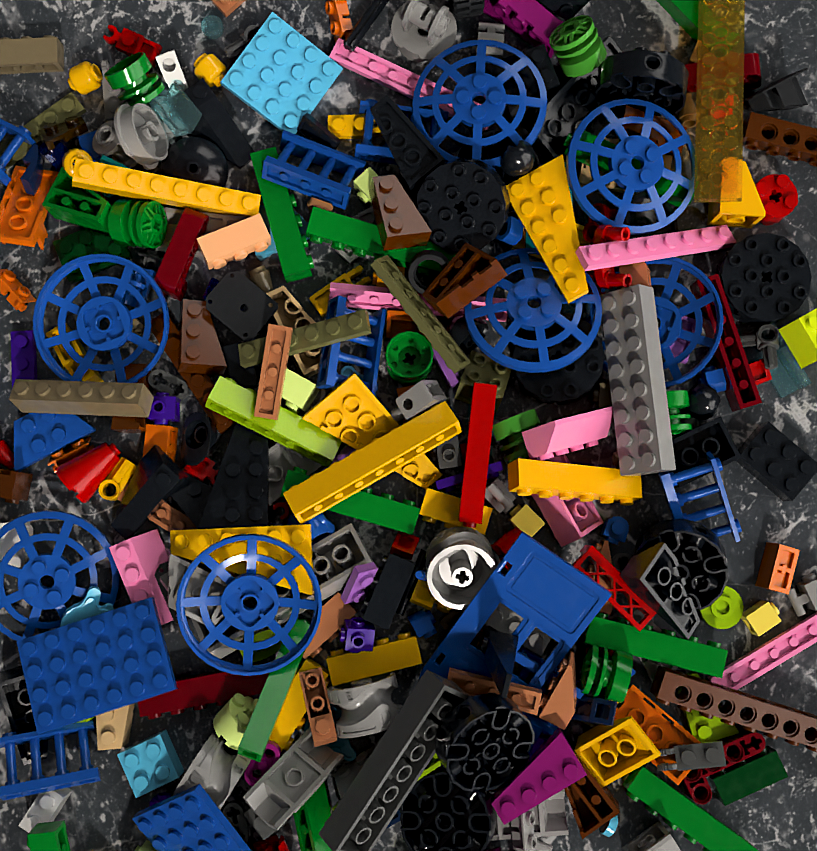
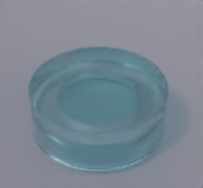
M209 15L201 22V29L207 38L217 39L223 34L224 26L219 17Z

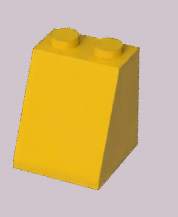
M733 157L725 158L710 174L707 225L719 226L727 224L728 227L752 228L765 217L766 211L746 161H738L737 158Z

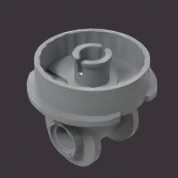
M407 0L400 6L393 17L391 34L395 45L407 59L424 64L430 63L441 52L453 46L457 34V24L453 14L449 11V7L445 5L439 8L436 5L430 4L429 0ZM420 32H426V33H428V35L423 36V35H420L419 33H420Z
M137 103L133 106L129 104L119 106L115 111L114 120L107 121L98 128L93 137L92 146L99 155H112L113 160L124 164L130 169L139 163L143 165L144 169L152 170L157 167L159 161L167 157L169 142L165 128L156 113L149 106Z

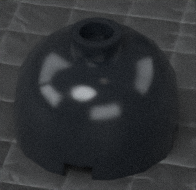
M465 314L453 316L447 321L446 331L463 353L467 352L470 354L471 351L478 347L468 331ZM479 317L474 318L479 333L485 338L486 335L483 334L484 329L488 330L487 323Z

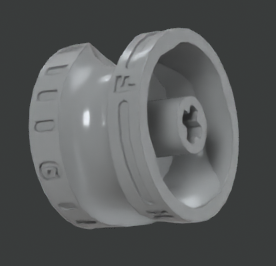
M452 527L440 532L429 543L426 551V572L429 590L438 602L452 609H466L496 568L493 550L488 539L477 530L469 527Z
M387 672L327 688L329 702L338 705L342 711L341 717L334 722L338 738L361 737L379 733L389 728L392 720L402 708L401 704H395L391 699L392 692L398 688L395 672Z
M213 732L189 766L173 796L200 784L221 810L252 759L239 754H228L223 746L225 739L218 737Z

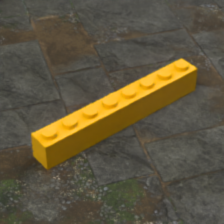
M75 158L72 187L146 201L153 200L161 204L182 208L188 207L208 213L252 217L259 214L261 195Z
M446 401L436 404L423 414L414 416L402 426L393 428L381 438L372 440L370 444L360 450L353 451L346 458L332 463L325 470L311 475L304 482L290 487L283 495L299 523L303 524L460 434L462 430L459 420Z

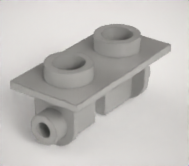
M533 809L528 810L511 821V827H519V830L512 831L513 849L515 851L536 850L537 837L534 833L535 813Z

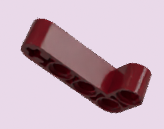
M747 53L685 65L689 72L687 93L740 84L742 90H754L761 86V69L758 53Z
M188 207L183 211L154 279L161 288L163 295L179 301L184 298L188 285L185 278L199 247L197 238L204 236L209 223V215Z
M742 729L739 731V734L718 740L723 743L726 766L693 769L682 780L683 787L688 796L697 804H707L712 798V791L706 777L762 752L766 742L761 734ZM734 745L735 750L733 754L727 755V748ZM699 786H703V792L700 795L695 796V789Z

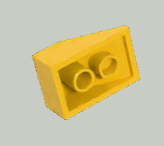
M632 716L614 720L613 726L600 724L578 736L574 749L603 787L661 756V752Z

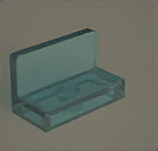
M172 83L166 95L155 97L150 102L152 108L176 137L191 134L202 116L198 108L177 83Z
M785 345L777 350L778 367L769 370L772 376L770 382L779 397L784 398L812 382L804 369H801L789 347Z

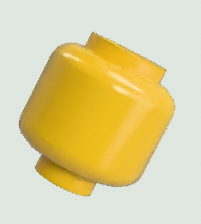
M204 53L194 62V74L199 80L203 78L209 87L221 86L220 82L224 78L227 69L216 55Z
M84 61L69 70L68 83L72 90L86 95L101 86L103 76L96 64Z
M70 149L62 158L63 168L71 177H73L75 158L93 161L89 153L82 149Z

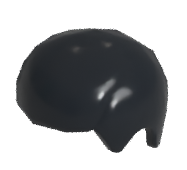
M519 140L517 146L509 145L507 150L501 155L500 160L504 173L509 176L518 177L530 172L535 161L532 146L523 140Z
M700 383L694 385L688 391L690 406L685 409L693 418L707 420L712 418L717 412L721 399L715 389Z

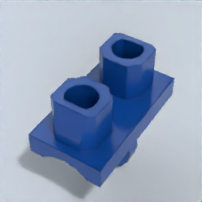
M143 268L154 278L155 271ZM133 271L129 284L133 285L147 300L151 285L139 273ZM127 290L122 303L135 308L140 307V303L135 296Z

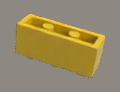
M427 488L419 515H423L422 520L435 524L436 520L445 522L444 527L446 528L460 527L463 523L458 521L460 498ZM484 506L482 524H476V528L472 529L485 535L493 508Z

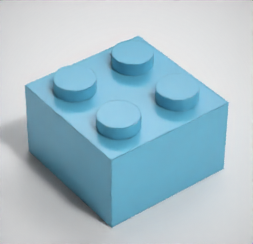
M166 729L125 748L117 754L136 798L179 778L185 772Z

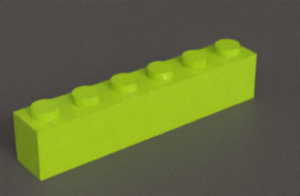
M219 376L205 407L327 468L330 466L342 443L340 439L305 421L296 411L285 409L281 406L278 420L254 416L257 392L253 389L239 386L231 378Z

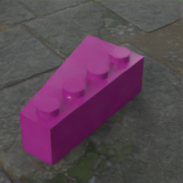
M484 0L483 12L500 24H505L508 30L533 47L544 44L549 57H553L554 50L549 44V37L563 21L557 19L536 0Z
M559 727L546 742L544 741L538 747V750L529 758L525 767L511 781L500 786L491 795V804L504 825L587 775Z

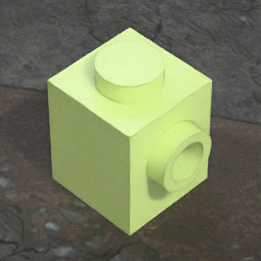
M369 166L353 183L354 188L358 191L357 196L365 204L368 202L372 206L369 190L372 177H377L378 175Z

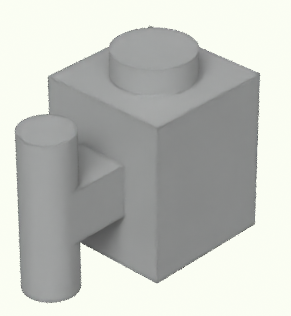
M479 22L478 31L486 32H478L477 40H493L504 43V34L498 33H504L505 24ZM477 46L472 47L471 54H476V56ZM486 46V56L502 59L503 49Z
M498 478L486 487L485 500L498 514L502 511L506 514L515 505L513 501L516 497L508 491V488Z
M815 573L802 577L803 581L796 584L800 592L799 595H797L794 587L790 588L789 595L787 594L798 617L806 614L803 607L804 604H806L808 609L817 611V575Z

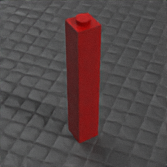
M473 383L458 521L463 522L462 526L476 528V524H482L497 385Z

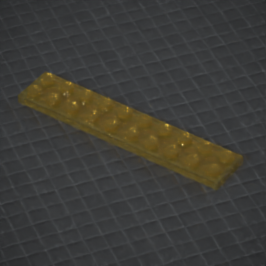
M698 0L694 203L742 201L745 0Z

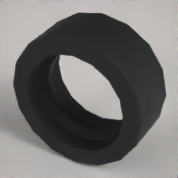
M423 250L411 259L408 268V280L418 293L423 294L430 286L419 281L416 275L418 265L425 260H433L438 262L442 269H444L449 261L441 252Z

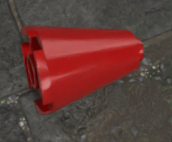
M104 442L55 468V473L69 491L72 490L75 493H79L75 497L81 502L86 503L120 461L119 454L121 451L114 443L109 445L107 442Z

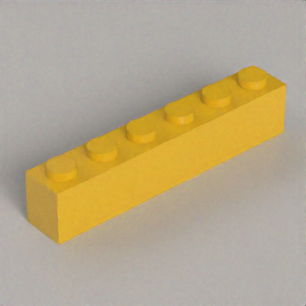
M521 458L508 464V491L517 492L519 496L538 494L540 498H550L553 496H559L561 500L580 498L582 502L600 500L602 504H609L615 501L620 502V505L624 506L633 505L634 501L642 498L641 475L621 476L620 469Z

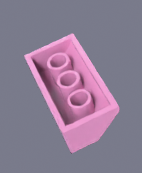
M613 407L555 420L521 432L529 459L539 457L540 461L554 457V452L557 457L569 453V448L571 452L584 449L583 444H585L586 448L598 445V440L606 438L614 418Z
M555 452L553 453L554 457L542 460L571 464L566 454L556 457ZM536 457V458H533V459H531V460H539V461H540V458H539V457ZM532 494L533 499L536 501L544 519L547 521L561 547L581 539L604 523L592 501L582 502L580 498L561 500L559 496L540 498L538 494Z
M155 529L109 547L131 602L135 603L153 597L161 626L173 621L155 578L159 565L169 560V554L159 530Z

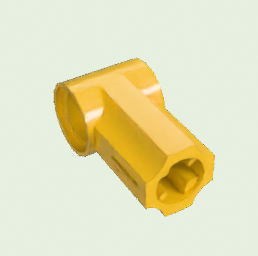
M121 457L107 479L100 484V496L110 501L118 500L117 498L128 481L132 479L137 466L126 458ZM114 484L116 492L113 496H108L106 489L109 485Z

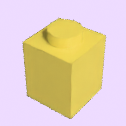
M518 504L509 513L511 517L508 520L514 527L517 526L530 537H533L546 524L527 504H524L522 507Z
M760 600L744 611L741 617L751 634L761 636L781 622L777 607L772 602L769 603Z

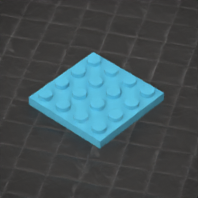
M272 12L226 73L220 84L283 132L285 130L296 134L303 115L312 113L343 68Z

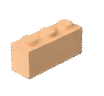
M259 213L197 238V242L210 270L212 268H223L227 265V262L232 260H242L254 251L262 252L271 245V236Z

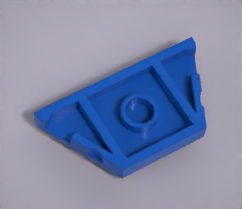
M29 413L15 420L14 470L19 472L96 431L95 427L82 420L78 415Z

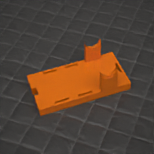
M15 166L11 181L7 185L0 203V242L4 245L9 243L35 247L36 242H38L40 250H44L45 238H48L44 221L48 211L42 203L59 172L43 170L40 186L33 196L25 192L20 179L26 171V167Z
M633 684L627 691L623 704L616 708L614 720L632 716L657 749L671 748L673 745L701 743ZM645 697L655 707L650 706L643 698ZM662 714L666 715L671 721H673V724H671L666 718H664ZM674 754L659 756L651 761L656 767L661 763H676ZM675 769L662 772L679 785L691 770L677 771Z

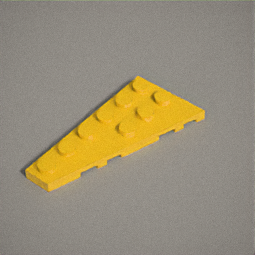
M562 154L506 185V189L509 193L511 206L569 304L589 292L585 271L575 253L578 247H580Z
M355 372L302 416V419L316 425L321 430L335 436L356 450H360L370 444L372 440L388 434L393 428L401 426ZM426 454L395 470L425 490L442 476V473Z
M311 524L170 530L171 554L189 560H194L199 553L211 544L224 538L240 534H259L279 539L292 546L304 556L313 569ZM247 540L226 544L209 555L220 564L232 556L247 553ZM257 541V554L272 557L283 565L294 557L277 545ZM247 561L234 563L225 569L240 575L245 574L247 571ZM256 561V574L269 578L277 571L275 567L267 563ZM300 564L290 573L298 585L299 592L313 596L314 591L311 580L304 567ZM285 577L276 584L291 589Z

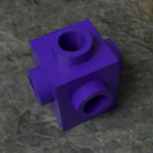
M157 392L156 396H153V403L149 418L147 417V419L154 421V425H168V422H180L181 399L176 396H169V393Z
M360 617L344 619V627L339 629V642L343 643L344 649L351 653L373 651L375 636L373 623Z

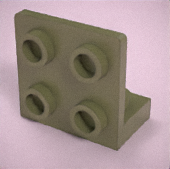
M471 351L468 358L471 363L464 369L455 399L471 404L474 382L497 385L494 413H497L512 369L493 361L487 355Z

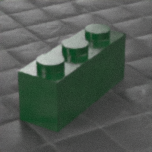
M766 745L762 752L708 776L718 800L724 806L788 777L777 751Z

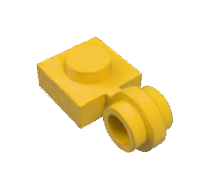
M418 579L410 602L429 610L432 609L435 602L439 611L449 613L452 608L438 602L431 594L427 582Z

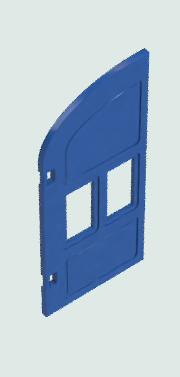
M522 531L439 644L436 651L426 662L419 679L426 670L447 679L450 668L492 678L484 662L485 654L470 643L501 602L523 618L511 634L519 636L516 652L535 627L558 642L557 646L528 683L512 673V683L540 689L611 597L612 592ZM508 562V563H510L512 566H511L510 569L507 571V573L504 575V574H503L502 572H500V571L503 569V567H504V566L506 565V563ZM441 653H443L446 656L444 657L442 662L438 664L435 660Z

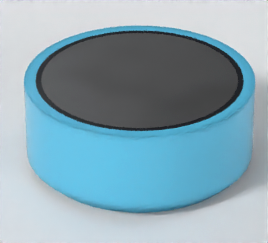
M614 816L600 826L599 832L607 837L612 836L618 825V816Z

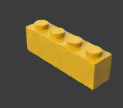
M410 632L398 634L397 639L390 641L388 637L375 640L373 651L351 653L349 651L344 652V648L331 651V655L326 658L332 686L423 664L416 634L411 635Z
M309 657L306 658L293 680L269 740L276 742L280 746L281 752L283 749L285 751L289 749L294 741L291 735L295 729L300 731L307 720L303 717L306 713V706L299 672L321 667L326 687L331 681L328 678L329 670Z

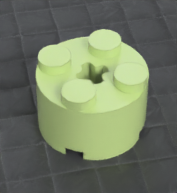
M236 693L214 717L213 726L217 736L220 737L222 735L226 740L224 744L231 749L238 751L239 744L258 699H253L249 696L244 697L242 694Z

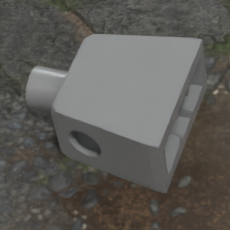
M421 380L395 399L398 406L391 410V415L396 422H400L404 418L411 419L428 411L432 406L446 401L447 397L437 380Z

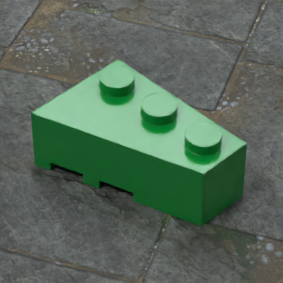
M61 167L42 203L44 208L56 219L109 234L108 215L111 209L110 203L93 190L72 187L73 177L69 176L64 168Z

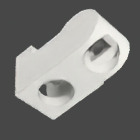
M175 50L155 57L173 96L183 93L189 88Z

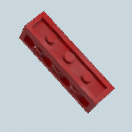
M585 545L580 550L582 555L572 566L591 579L593 578L590 575H595L594 581L599 583V575H604L611 582V588H606L612 592L608 602L633 627L641 631L655 616L656 612L629 588L620 577L621 573L593 545ZM586 558L594 565L595 572H586L580 566ZM616 591H620L628 599V605H619L616 602ZM633 608L639 609L645 615L639 623L633 618Z

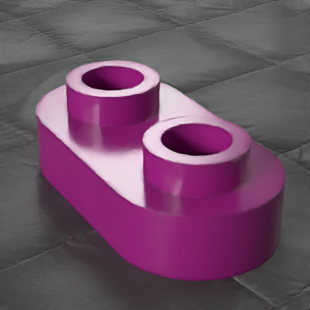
M268 742L261 762L251 760L247 766L244 777L250 786H254L279 760L281 749L276 742ZM266 750H272L273 755H268L266 753ZM259 769L262 774L256 775L254 770Z

